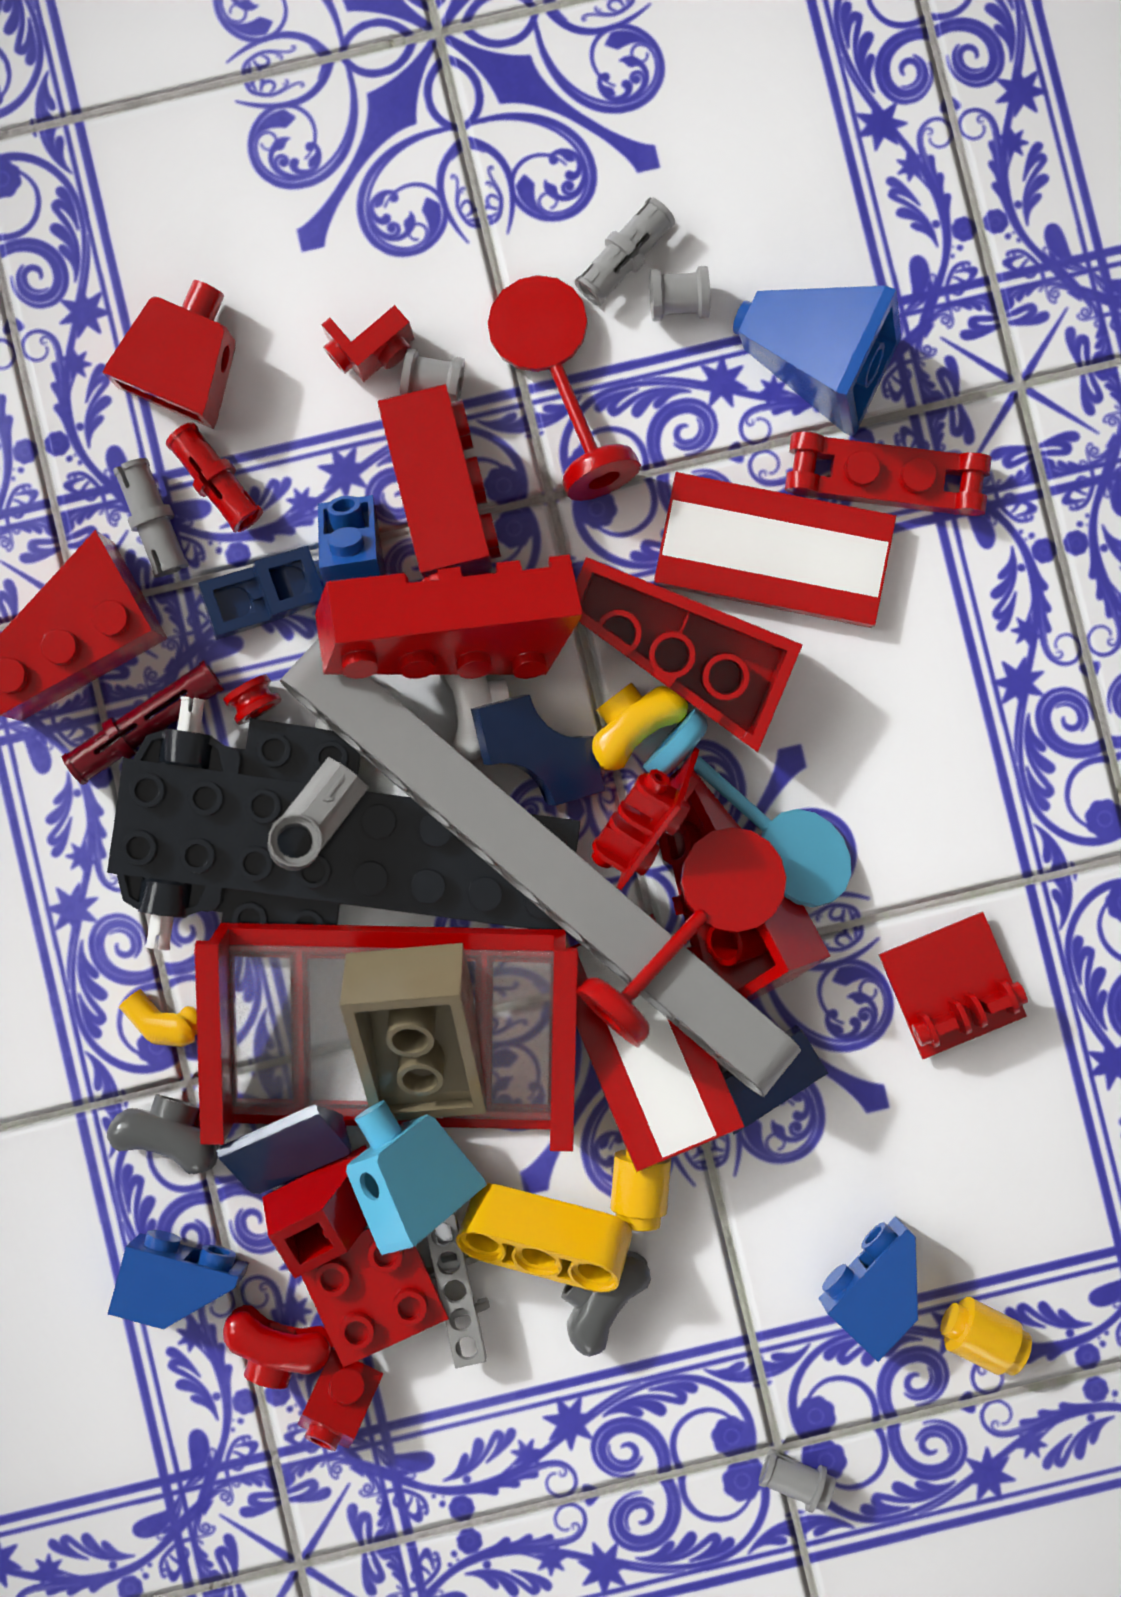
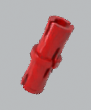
M186 423L169 435L165 444L193 477L192 485L200 496H207L229 523L234 533L237 531L242 532L258 521L263 514V509L255 503L234 476L236 469L229 459H221L200 433L195 423Z

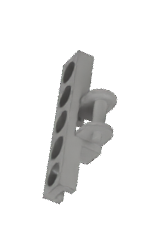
M454 1212L443 1222L451 1228L453 1239L449 1243H438L435 1229L427 1235L433 1267L426 1269L431 1279L436 1278L440 1299L449 1317L445 1323L456 1369L486 1362L487 1354L478 1313L487 1310L490 1305L488 1298L478 1299L477 1303H474L466 1265L473 1264L479 1260L468 1255L465 1256V1253L457 1246L456 1238L459 1232V1224L456 1212ZM445 1252L455 1253L452 1255L441 1257V1254ZM459 1267L456 1271L445 1272V1270ZM458 1280L465 1285L466 1294L462 1299L452 1300L445 1295L444 1287L449 1281ZM470 1316L471 1324L464 1329L456 1328L454 1318ZM471 1337L475 1340L477 1349L475 1355L471 1357L462 1356L459 1342L461 1338Z

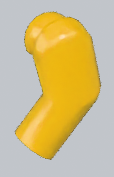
M142 989L134 992L119 1006V1009L143 1037L154 1045L185 1047L195 1041V1035H197V1016L194 1007L186 1006L178 1014L161 1013Z

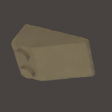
M463 943L346 953L340 1009L368 1106L371 1107L385 1100L397 1121L411 1120L427 1114L434 1118L486 1114L487 1103L473 990Z

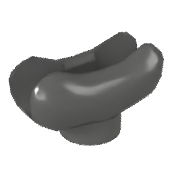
M156 1094L150 1111L129 1108L120 1112L111 1121L107 1130V1139L112 1148L117 1151L141 1149L158 1153L174 1160L188 1174L206 1172L215 1166L218 1159L216 1151L218 1145L200 1144V1127L194 1125L199 1107L172 1097Z
M628 1250L617 1289L611 1292L601 1293L568 1284L565 1285L561 1298L574 1306L567 1320V1332L570 1342L582 1355L590 1357L600 1354L606 1349L610 1327L620 1310L632 1297L648 1288L651 1281L650 1269L643 1256Z

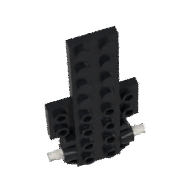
M181 696L177 730L164 729V731L161 730L147 735L133 759L123 758L107 873L117 874L124 902L138 909V912L151 914L147 944H145L146 948L155 949L158 947V950H170L174 917L186 918L188 915L200 911L222 912L221 923L338 925L340 904L528 929H563L410 797L367 791L310 866L299 871H291L279 867L271 859L268 851L269 831L272 825L283 816L325 760L330 757L359 776L361 755L334 731L250 718L246 750L228 747L213 738L212 735L200 733L206 700ZM531 814L575 853L577 852L581 821ZM295 827L285 829L277 839L279 850L290 858L305 856L310 851L312 845L310 836L306 831Z

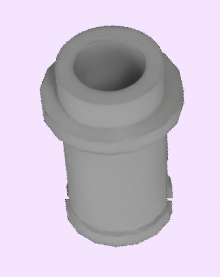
M770 1449L762 1465L758 1485L805 1503V1510L812 1513L815 1509L825 1512L834 1493L836 1478L827 1474V1467L819 1465L817 1469H814L781 1455L776 1450Z

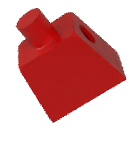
M193 280L181 307L153 296L148 300L106 363L102 373L118 389L214 429L218 421L236 346V341L227 327L214 321L225 297L224 294L207 283Z

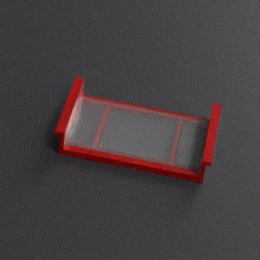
M220 923L209 941L197 940L194 944L200 1144L224 1145L234 1123L271 1124L314 1104L342 1114L346 1126H358L355 1118L368 1109L369 1106L340 1009L346 953L463 943L472 983L487 1109L486 1114L436 1117L435 1119L445 1128L550 1130V1151L573 1152L578 948H566V931L564 929ZM399 1120L397 1122L400 1125L410 1120Z

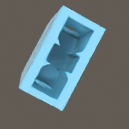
M383 1100L364 1110L355 1118L370 1147L348 1163L346 1173L381 1255L416 1246L487 1185L483 1176L434 1117L427 1114L399 1125L387 1103Z

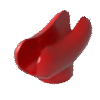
M242 1305L234 1309L225 1320L223 1328V1340L231 1353L248 1360L244 1377L256 1385L271 1389L287 1388L292 1372L309 1375L319 1371L328 1361L330 1352L333 1349V1344L325 1327L297 1328L283 1325L267 1319L252 1305Z

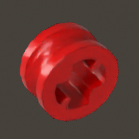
M268 675L255 677L238 686L224 697L223 701L226 706H233L236 709L237 714L234 719L238 725L250 722V718L256 719L281 702L282 698L279 693H271L269 691L268 685L271 683Z

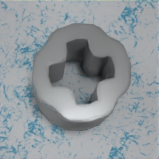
M698 266L696 272L680 274H662L659 269H650V309L653 322L661 321L664 315L697 313L700 319L709 318L710 280L707 266Z
M408 348L402 367L400 395L446 384L450 401L460 400L464 380L465 358L455 357L452 362L419 356L417 349Z

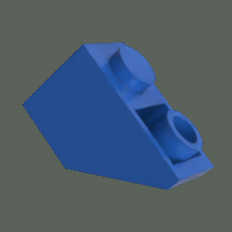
M373 495L363 497L341 496L330 502L318 504L319 571L324 587L327 581L386 575Z
M896 1216L888 1224L885 1222L879 1223L866 1235L861 1244L863 1251L849 1266L841 1264L830 1273L822 1286L824 1293L818 1298L827 1314L877 1362L918 1321L916 1237Z
M149 1230L147 1234L140 1233L125 1248L107 1314L164 1330L235 1289L245 1276L249 1262L235 1259L236 1253L222 1246L204 1245L202 1249L180 1244L181 1238L170 1232Z

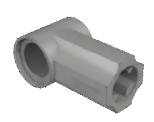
M328 757L283 816L272 825L268 835V851L271 859L279 867L291 871H299L310 866L367 792L369 786L343 764ZM291 827L300 828L310 836L312 845L310 851L305 856L290 858L279 850L277 839L285 829Z

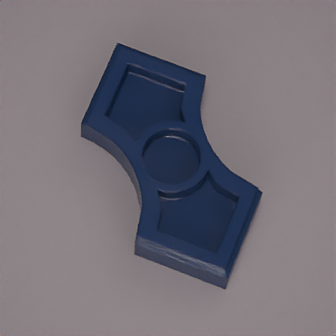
M520 695L471 708L483 764L495 765L505 763L523 770L536 782L547 805L557 806L605 791L600 764L597 762L592 751L594 737H569L553 730L537 713L530 695Z

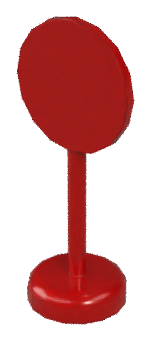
M536 275L518 279L504 288L491 305L487 322L491 344L502 360L517 369L533 372L550 370L585 453L574 460L564 472L562 482L567 496L571 500L584 501L607 495L631 481L638 474L641 464L635 452L627 445L611 444L597 447L562 365L573 358L584 342L588 325L584 302L573 287L558 278Z
M728 827L708 833L693 845L683 861L681 886L685 902L693 911V914L621 993L603 979L591 977L585 980L577 989L579 996L609 1027L626 1041L639 1048L649 1036L650 1027L646 1018L632 1002L704 923L715 930L738 933L755 929L774 916L784 899L787 878L780 855L768 840L752 830Z

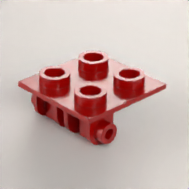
M696 747L671 781L664 772L657 769H651L649 773L639 775L626 798L619 804L618 811L611 815L606 826L593 841V861L602 868L614 867L621 871L616 886L617 889L622 890L634 872L641 876L646 874L660 850V846L656 844L664 831L671 836L674 835L686 818L690 809V804L686 803L700 778L699 775L693 772L700 751Z
M979 912L878 954L922 1060L1027 1017L1023 1008V1004L1028 1003L1027 995L1019 982L1013 983L984 912Z
M369 1228L362 1231L348 1252L301 1275L343 1368L449 1319L417 1247L414 1246L381 1255Z

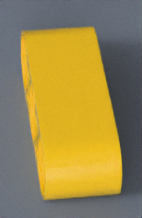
M487 1183L483 1189L470 1199L456 1238V1243L463 1253L479 1261L603 1293L617 1289L633 1234L631 1227L617 1216L510 1187Z

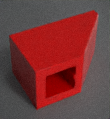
M366 1144L352 1151L348 1156L318 1168L262 1197L268 1237L294 1279L348 1252L368 1225L346 1173L348 1163L368 1149Z

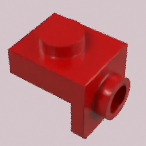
M395 305L353 341L348 339L330 317L321 324L329 341L323 346L327 355L344 374L352 368L363 382L381 367L390 369L405 358L407 349L411 348L409 344L414 340L410 322Z
M332 1349L328 1361L324 1365L297 1423L300 1427L307 1429L305 1438L331 1451H336L338 1445L349 1448L355 1440L384 1373L359 1361L343 1368L336 1351Z

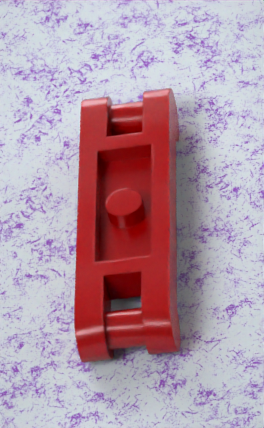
M795 432L791 434L789 452L794 455L793 470L786 473L785 491L788 493L964 516H981L986 512L987 496L982 494L984 477L990 476L992 461L990 455L973 452L960 454L830 438L812 432ZM816 459L831 460L829 477L820 476L815 473ZM946 474L961 476L959 492L944 491Z

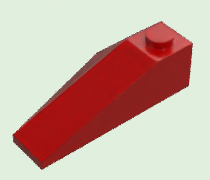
M678 770L669 777L670 781L673 779ZM699 778L695 789L686 801V803L690 804V809L679 829L672 836L664 831L658 839L663 860L672 865L679 893L678 896L672 897L676 915L684 914L685 922L693 914V911L685 902L681 886L683 861L693 845L711 831L728 827L741 828L701 778ZM786 897L782 900L774 916L759 927L733 933L715 930L704 923L691 937V946L687 947L690 952L748 1001L754 1000L794 980L831 957L806 908L803 905L795 904Z

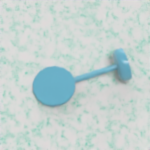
M693 709L658 745L642 768L648 773L651 769L660 770L666 775L671 773L682 761L685 762L708 729L707 719L698 710ZM698 755L694 771L763 831L761 837L768 840L780 855L787 877L784 897L795 904L815 908L832 903L846 890L851 877V856L844 838L829 821L815 812L801 809L781 812L771 821Z

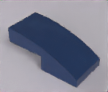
M308 546L256 560L253 563V567L198 582V589L216 640L262 626L319 604L323 593V587Z

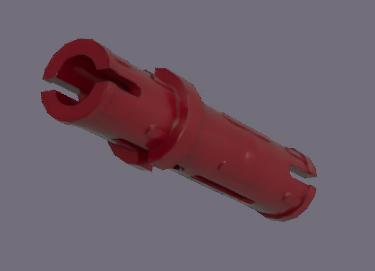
M203 660L198 666L156 692L152 697L118 720L110 717L102 723L103 730L71 752L62 755V760L72 776L81 785H85L92 777L122 757L133 758L138 751L137 747L143 743L147 735L164 730L179 720L181 698L165 708L167 705L185 693L187 694L184 697L208 700L216 693L222 692L225 689L210 666ZM163 708H165L163 711H161L160 713H158L157 715H155L154 717H152V718L150 719L151 716H153L154 714H156L157 712H159L160 710H162Z

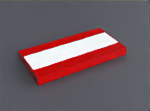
M675 472L653 584L872 628L876 624L897 515Z
M650 914L649 916L656 921L654 914ZM580 943L569 947L578 948L577 989L585 980L591 977L603 979L620 993L628 986L627 983ZM577 993L576 1027L636 1173L745 1127L717 1061L641 995L632 1004L648 1021L650 1032L647 1039L638 1048L609 1027Z

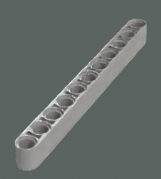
M319 638L280 679L281 684L303 706L625 983L629 984L672 937L670 933L371 677L352 679L344 675H324ZM685 946L681 948L640 994L739 1081L762 1097H765L801 1052L800 1047L792 1038Z

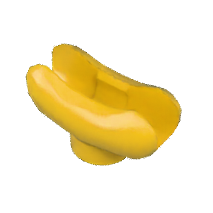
M632 682L596 709L607 724L594 736L592 742V751L600 767L611 771L624 768L633 750L644 739L660 728L680 723L685 719L688 711L687 700L667 686H658L644 696L640 694Z

